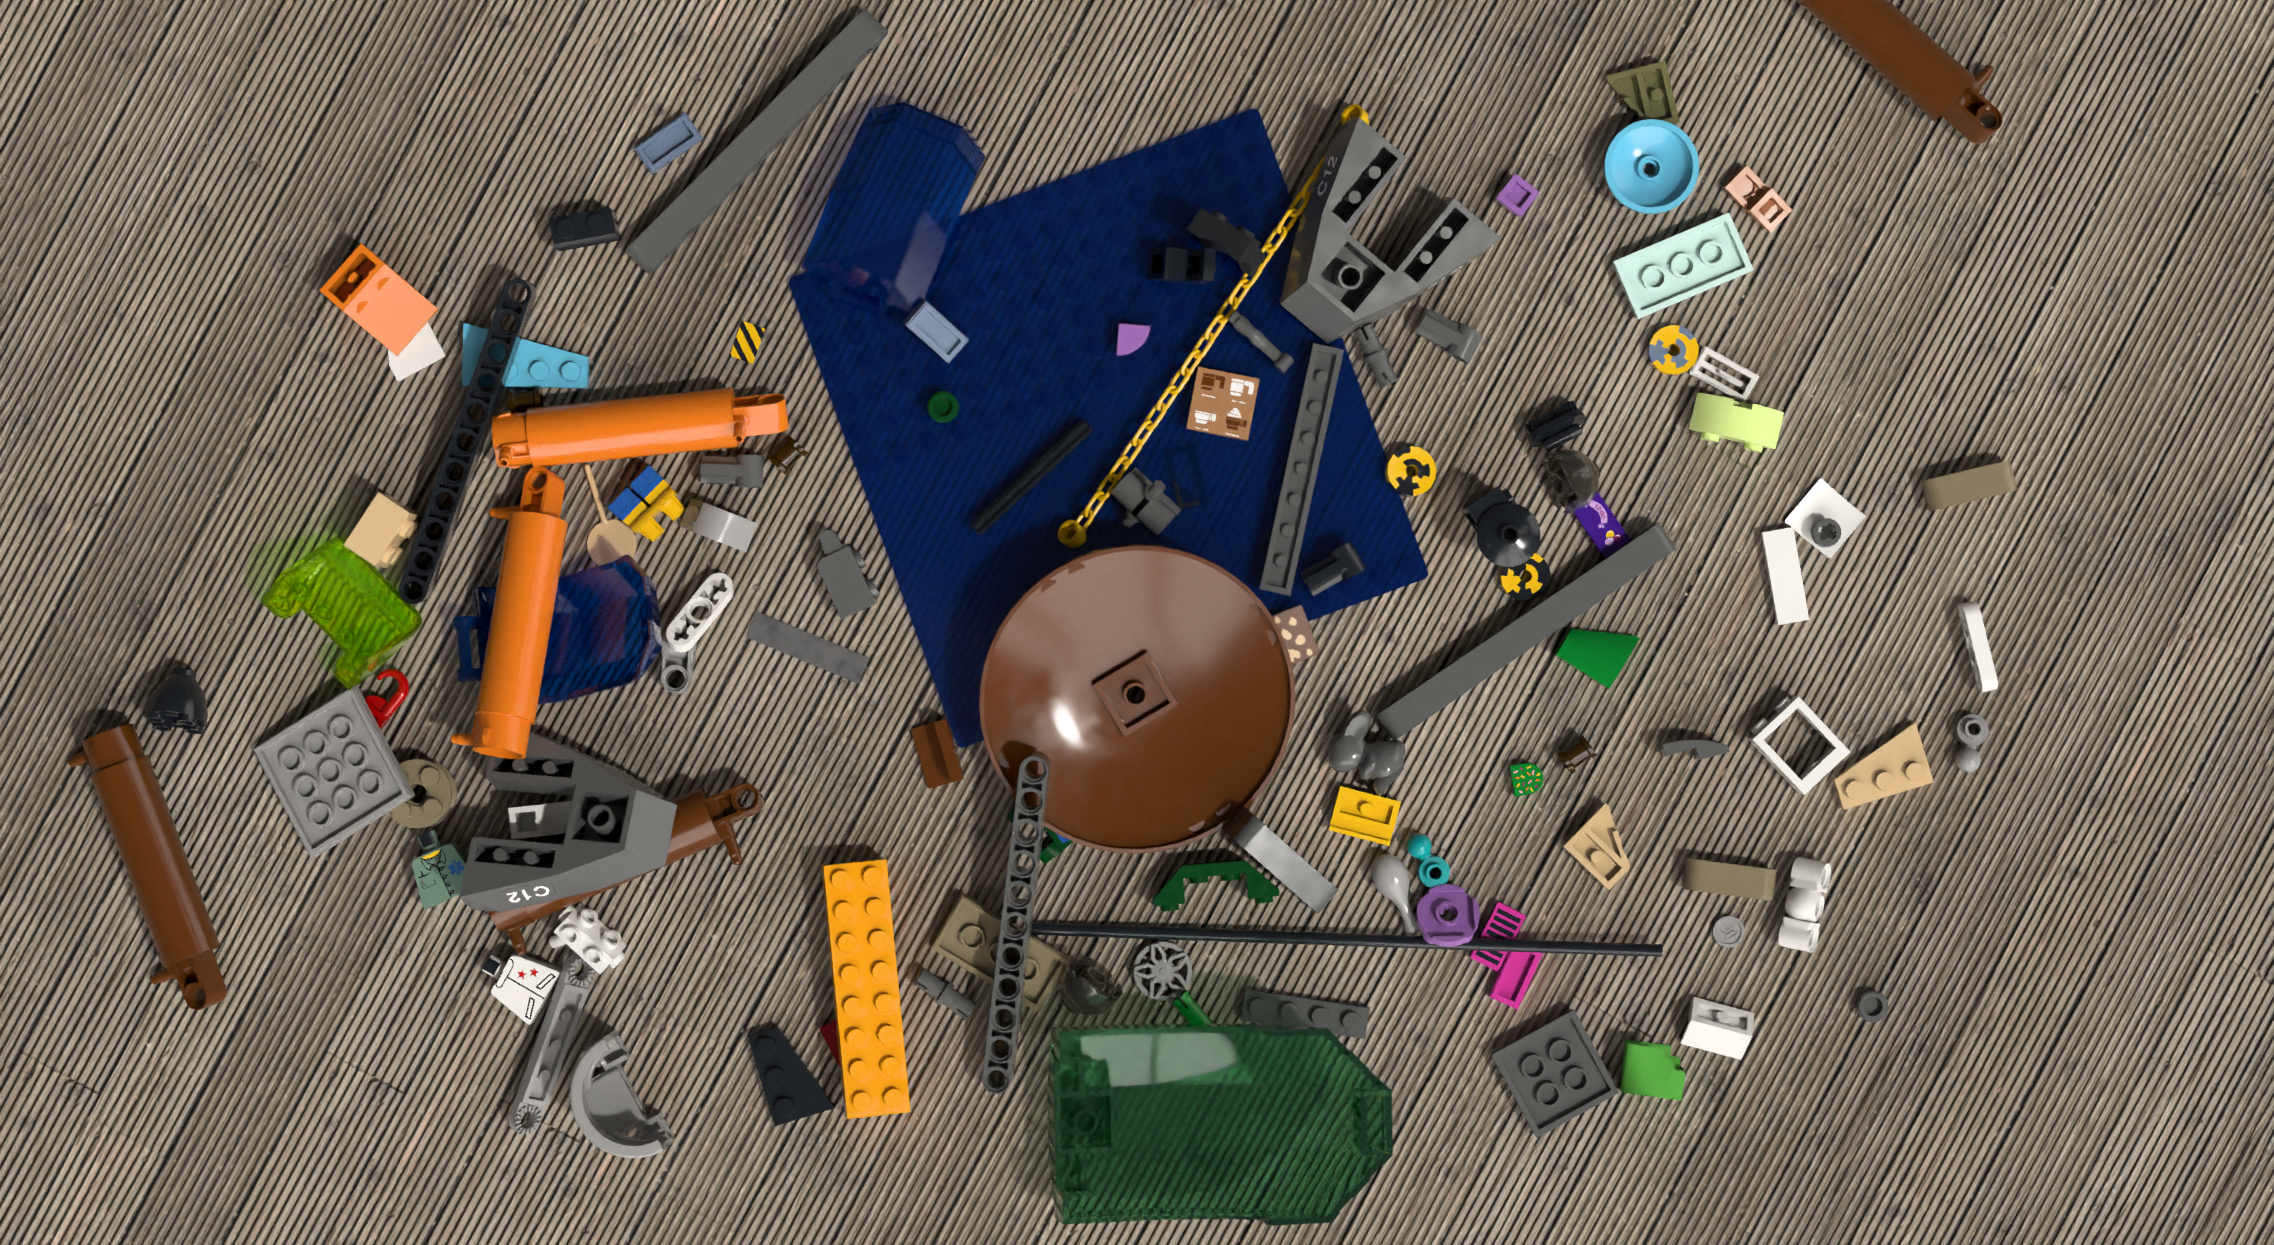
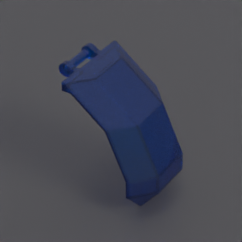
M911 101L869 109L831 189L802 264L803 269L830 280L825 295L826 298L833 301L839 299L873 313L875 318L881 321L885 320L890 305L910 313L922 299L925 300L951 232L986 158L969 127L962 122ZM841 284L878 298L880 303L841 287Z
M625 554L613 562L559 577L538 705L568 701L630 684L643 677L661 651L662 638L657 589L649 576L630 555ZM497 586L476 587L473 589L474 616H458L452 619L453 629L457 632L460 669L457 670V680L459 682H481ZM469 629L477 630L480 668H472Z

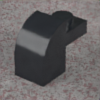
M1172 247L1149 248L1147 280L1178 284H1206V282L1214 281V273L1216 271V250L1207 248L1191 250Z

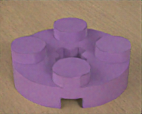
M1442 884L1430 889L1429 893L1418 902L1416 912L1417 926L1423 934L1425 941L1444 947H1454L1471 941L1473 934L1478 928L1480 909L1473 896L1471 898L1464 892L1465 889L1457 885ZM1444 910H1450V913L1457 917L1453 918L1452 921H1445L1439 915H1443Z

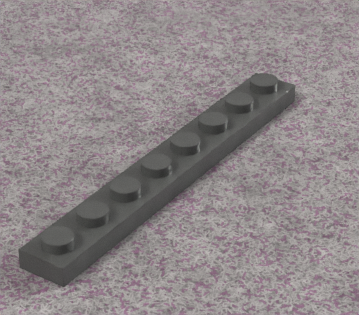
M1313 343L1260 590L1287 596L1291 595L1344 353L1343 349Z

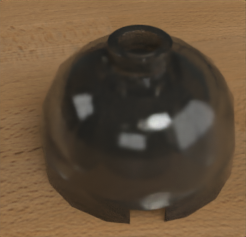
M1575 449L1559 450L1544 456L1541 468L1547 466V475L1542 476L1547 494L1557 508L1563 506L1566 509L1563 512L1565 514L1590 504L1595 498L1599 487L1600 470L1598 465L1591 461L1587 455Z
M1075 954L1059 976L1058 985L1064 1000V1006L1074 1014L1080 1013L1086 1016H1097L1107 1012L1123 994L1119 982L1114 986L1110 981L1113 975L1099 962L1087 956H1083L1079 960L1077 959L1078 954Z

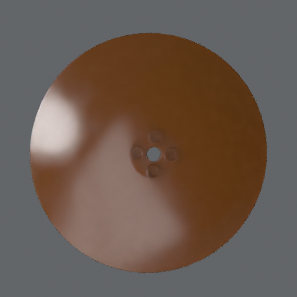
M1146 544L1113 546L1075 557L1054 568L1026 590L1010 608L990 643L983 664L979 692L980 722L985 746L991 762L1002 783L1015 800L1019 769L1025 757L1035 751L1043 752L1049 757L1051 761V774L1045 827L1075 843L1097 850L1132 854L1161 852L1196 842L1220 830L1231 821L1243 806L1248 808L1265 789L1284 756L1291 735L1295 713V680L1285 640L1274 618L1255 593L1234 574L1215 562L1177 548ZM1133 686L1143 688V697L1138 701L1129 700L1126 697L1129 688ZM1032 760L1027 764L1029 772L1034 775H1040L1044 771L1039 761ZM1024 793V800L1028 805H1039L1040 799L1036 793Z

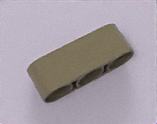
M2010 460L1922 481L1929 511L2017 491Z
M1686 858L1683 889L1773 901L1777 869Z

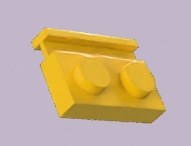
M1339 786L1328 830L1390 846L1401 802Z

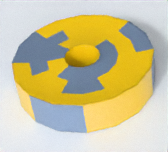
M1669 325L1659 329L1651 337L1648 343L1647 355L1650 364L1658 372L1664 375L1676 376L1687 372L1695 364L1699 346L1695 336L1688 329L1678 325ZM1669 345H1675L1678 348L1676 356H1671L1668 353Z

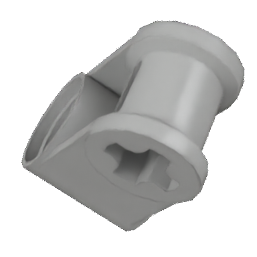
M664 633L662 641L661 683L667 691L674 694H683L690 689L693 682L697 642L686 652H676L668 645L667 636ZM676 637V641H678L680 638H683L685 640L687 639L684 637ZM675 671H681L685 678L683 685L679 688H673L669 684V677Z

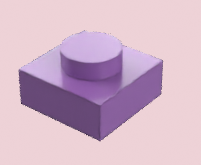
M1515 173L1495 200L1518 218H1521L1540 192Z

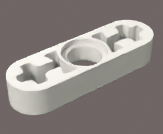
M723 573L710 575L671 622L666 630L668 645L676 652L690 650L729 603L734 594L733 583L729 576ZM724 584L725 592L718 591L714 595L713 586L720 587ZM713 595H714L713 601H714V604H715V605H713V603L710 601V599H711V597H712ZM697 606H705L709 610V614L703 619L694 618L691 612ZM685 620H687L690 624L686 631L687 639L680 638L676 641L675 633L682 634L686 630L687 623Z
M1976 601L1959 604V617L1977 687L1981 693L1998 689L1997 676L1980 608Z

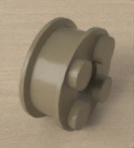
M412 759L400 763L399 765L413 791L416 786L422 785L427 791V796L423 802H418L412 797L388 812V814L397 823L409 828H427L443 822L451 814L457 801V785L451 772L439 762L430 759Z

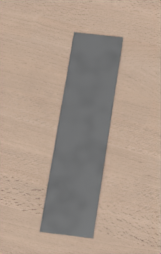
M756 612L746 638L859 684L869 661V658L760 612Z

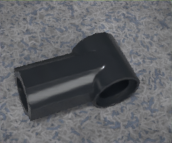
M1352 541L1329 553L1327 558L1313 564L1300 573L1312 596L1317 595L1341 580L1344 582L1367 569Z

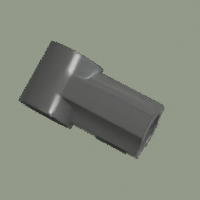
M1428 309L1416 331L1417 335L1444 348L1445 353L1466 364H1469L1483 338L1481 333L1462 323L1456 324Z
M702 456L700 466L701 483L734 484L735 487L763 488L764 456Z

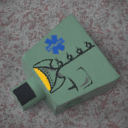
M435 830L417 837L424 855L411 860L424 910L460 895L468 859L456 841L442 846Z

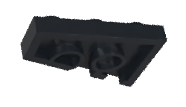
M779 1026L748 1035L774 1126L836 1108Z

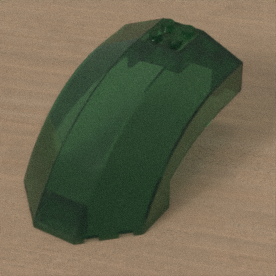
M1207 1023L1051 1027L1047 1087L1048 1143L1055 1219L1062 1224L1190 1219L1260 1220L1269 1226L1332 1223L1340 1214L1339 1211L1351 1198H1355L1371 1180L1370 1177L1378 1168L1393 1156L1392 1090L1380 1081L1328 1028Z

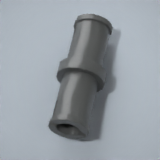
M1371 323L1364 327L1367 336L1363 328L1354 331L1366 355L1364 360L1366 364H1370L1381 389L1399 379L1396 377L1386 356L1389 352L1387 348L1383 349Z
M925 968L913 984L936 999V1004L939 1006L945 1005L964 1020L967 1019L976 1005L975 1002H972L953 989L954 985L948 982L946 984Z

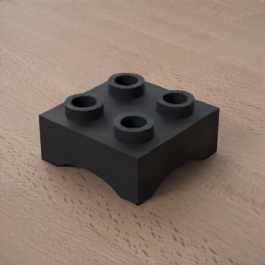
M1201 208L1187 228L1188 231L1199 237V244L1204 248L1214 249L1230 255L1238 262L1241 270L1252 277L1265 258V254L1259 248L1261 243L1253 238L1255 235L1243 226L1238 225L1235 228L1228 222L1229 219L1220 212L1213 209L1209 213Z

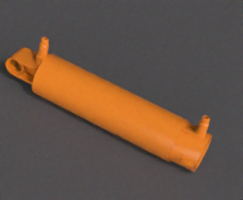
M731 387L528 408L525 412L511 413V411H504L493 415L492 439L498 467L514 469L525 465L546 467L739 447V443H742L746 436L783 432L789 428L784 395L771 393L735 397L734 390Z
M543 466L532 467L526 473L520 506L498 507L490 510L492 518L508 519L473 730L472 733L452 734L450 738L454 744L472 746V750L477 753L504 759L526 758L531 725H534L568 528V523L560 519L565 482L561 476Z

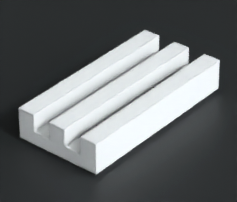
M1703 346L1695 364L1688 373L1740 403L1746 402L1759 378L1757 374L1706 346ZM1708 356L1748 378V384L1704 361L1705 357ZM1702 367L1744 390L1743 393L1740 394L1698 371L1699 368Z

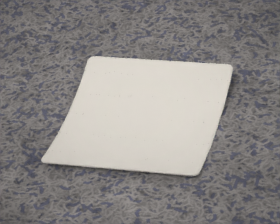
M1819 479L1787 517L1785 522L1828 558H1832L1863 521L1865 515L1838 494L1823 479ZM1830 518L1839 524L1841 537L1835 545L1823 548L1814 543L1811 531L1819 520ZM1827 525L1825 528L1819 527L1818 533H1822L1819 538L1823 541L1828 538L1834 539L1835 533H1831L1834 529L1830 525Z

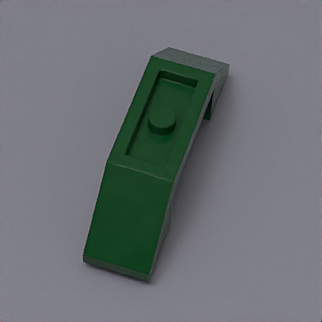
M1245 859L1182 864L1155 895L1153 903L1154 906H1160L1161 911L1179 910V904H1185L1183 878H1189L1190 884L1209 882L1208 876L1221 875V881L1239 880L1240 874L1245 873L1247 897L1254 898L1255 903L1273 902V896H1280V892L1277 886Z

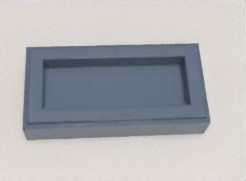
M684 112L634 147V149L651 174L654 175L704 140V138Z
M924 299L917 304L902 322L947 363H950L969 341L965 335Z

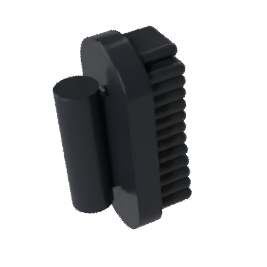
M1567 401V403L1560 405V407L1553 409V411L1551 410L1542 416L1540 415L1539 418L1536 417L1529 421L1528 424H1525L1528 441L1532 447L1543 445L1545 450L1549 452L1582 435L1579 426L1585 421L1586 417L1583 411L1577 408L1574 401Z

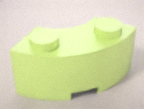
M1697 392L1689 429L1701 433L1700 439L1718 443L1719 438L1743 443V449L1762 453L1763 448L1776 449L1784 412L1757 404L1740 403L1732 398Z

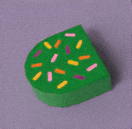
M1521 763L1509 766L1514 797L1533 794L1541 788L1543 774L1536 765Z

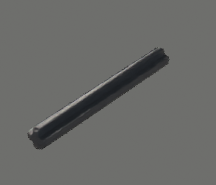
M1079 420L971 521V527L979 535H983L1093 432L1092 427L1085 420Z

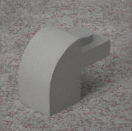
M691 498L680 527L747 552L758 523Z

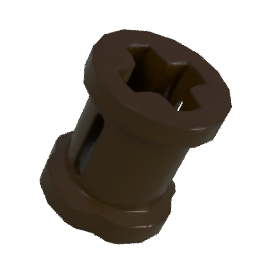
M535 386L534 390L517 392L514 389H508L509 411L511 413L525 412L528 408L543 407L544 400L541 387Z
M789 434L785 438L786 442L774 454L767 456L786 476L790 474L789 469L802 456L805 457L808 454Z
M1581 733L1577 735L1575 742L1564 750L1558 749L1555 752L1571 774L1575 773V768L1588 758L1594 759L1597 756L1592 746Z

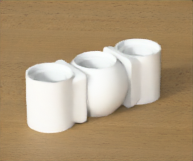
M1802 857L1795 859L1789 885L1794 886V888L1790 890L1786 899L1785 910L1789 917L1783 916L1778 937L1780 946L1809 953L1815 950L1820 924L1815 922L1820 919L1824 909V897L1821 892L1827 893V886L1831 877V865L1829 863Z

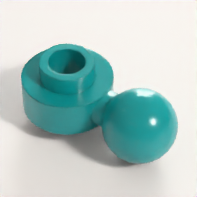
M1416 833L1408 839L1407 850L1411 856L1420 859L1417 866L1418 878L1423 884L1431 888L1445 884L1450 876L1449 865L1440 856L1431 855L1432 843L1428 836ZM1433 867H1438L1440 870L1439 875L1434 878L1430 877V870Z

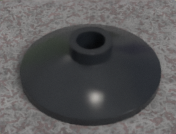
M1513 503L1500 504L1489 509L1481 518L1477 527V543L1482 554L1492 563L1503 567L1518 566L1528 561L1538 549L1540 527L1535 516L1525 507ZM1508 528L1515 531V538L1512 541H1508L1504 537V531Z

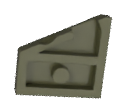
M1666 61L1606 75L1609 84L1640 120L1657 119L1672 124L1680 123Z

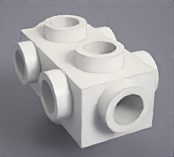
M581 903L576 908L571 905L564 910L558 917L562 923L554 931L556 935L549 938L552 948H558L567 944L599 974L608 965L614 969L626 956L622 950L627 945L621 941L620 934L616 930L608 929L598 920V915L593 909L585 908Z

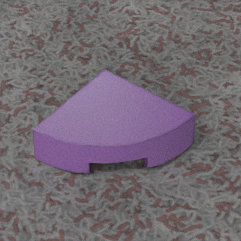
M1119 324L1117 356L1128 355L1139 349L1148 338L1150 326Z

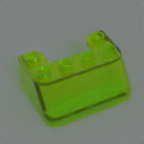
M334 537L281 572L261 602L275 616L283 619L291 618L303 610L346 653L334 664L333 671L336 678L350 691L379 670L416 633L422 624V618L420 613L411 604H407L401 599L399 592L371 563L344 546L345 539Z

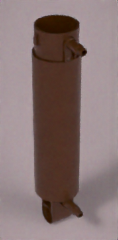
M1797 0L1934 122L1942 116L1964 137L1976 144L1984 143L2001 127L2003 123L2001 113L1979 93L1982 90V86L1993 73V67L1985 65L1983 69H1980L1973 76L1889 0Z
M134 724L123 725L82 741L84 751L69 758L68 764L71 767H75L88 762L92 773L91 779L160 962L164 968L150 976L151 983L157 984L177 979L187 1005L194 1010H201L222 1002L226 997L227 989L213 953L214 949L221 946L149 755H145Z
M740 784L708 797L705 790L700 787L670 800L677 805L666 865L721 842H724L728 855L734 865L743 863L741 850L735 838L736 834L732 824L755 815L762 809L764 798L758 789L750 784ZM746 792H753L755 796L753 804L749 807H742L740 802L742 795ZM657 869L600 890L504 912L488 911L497 929L500 932L506 931L513 948L516 949L517 955L521 956L526 954L527 950L520 928L534 923L537 919Z

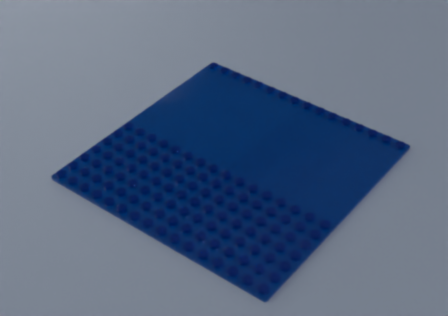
M1250 109L804 272L791 277L789 280L791 292L957 745L961 748L984 741L979 711L980 681L990 643L1000 623L1015 602L1036 581L1054 568L1075 557L1099 549L1132 544L1160 545L1181 549L1215 562L1234 574L1255 593L1272 616L1302 605L1308 621L1418 582L1428 576L1427 567L1402 499L1387 483L1385 476L1387 459L1342 337L1327 344L1280 305L1295 235L1300 225L1298 218L1236 309L1282 353L1286 352L1294 360V363L1282 374L1275 367V362L1250 343V340L1233 328V325L1228 321L1197 366L1260 379L1248 441L1186 429L1197 372L1196 367L1187 383L1166 410L1159 424L1154 428L1142 446L1138 455L1118 481L1119 483L1136 467L1151 482L1154 483L1156 480L1163 482L1165 485L1163 493L1177 506L1178 502L1172 479L1179 486L1182 503L1197 500L1201 504L1182 508L1181 512L1156 536L1142 522L1135 523L1131 528L1126 527L1122 522L1123 517L1126 515V508L1110 494L1086 529V541L1082 546L1070 548L1058 539L1060 526L1068 520L1076 521L1080 513L1085 509L1101 482L1109 474L1127 444L1132 440L1150 410L1157 403L1176 372L1181 368L1199 338L1205 333L1207 327L1244 274L1238 262L1230 255L1216 251V271L1214 273V281L1206 282V284H1180L1147 280L1149 248L1172 247L1185 250L1204 248L1199 244V237L1187 229L1199 210L1203 208L1209 213L1214 209L1229 219L1228 222L1235 228L1241 225L1255 235L1253 238L1261 243L1259 246L1261 249L1292 203L1262 118L1257 109ZM1289 215L1283 226L1286 227L1293 217ZM1277 233L1271 243L1275 245L1281 235ZM1248 275L1247 279L1250 281L1252 277ZM1242 286L1236 293L1235 297L1238 298L1244 290ZM922 299L926 300L969 339L950 363L942 359L902 323ZM1228 304L1222 314L1226 316L1233 306ZM1217 322L1210 332L1214 334L1220 323ZM1119 324L1150 326L1148 338L1139 349L1128 355L1117 356ZM1205 339L1198 349L1202 352L1209 341ZM1315 343L1343 349L1344 353L1291 595L1287 596L1260 590L1259 588L1312 346ZM1194 357L1187 365V368L1190 369L1196 359ZM1180 375L1174 385L1178 387L1184 376ZM937 392H949L956 397L959 403V413L949 423H938L928 413V401ZM1168 393L1162 403L1166 404L1172 394ZM1156 410V412L1151 417L1150 420L1153 423L1160 414V412ZM1079 420H1085L1092 427L1093 432L983 535H979L971 527V521ZM1144 428L1138 438L1142 440L1148 430ZM1132 445L1126 456L1130 458L1136 447ZM1120 464L1114 474L1118 475L1124 465ZM1108 481L1102 491L1106 493L1112 483ZM1096 499L1093 505L1091 506L1090 509L1092 511L1099 503L1098 499ZM1084 516L1079 524L1084 526L1088 518ZM1352 541L1367 569L1344 582L1341 580L1317 595L1312 596L1300 573L1313 564L1327 558L1329 553Z

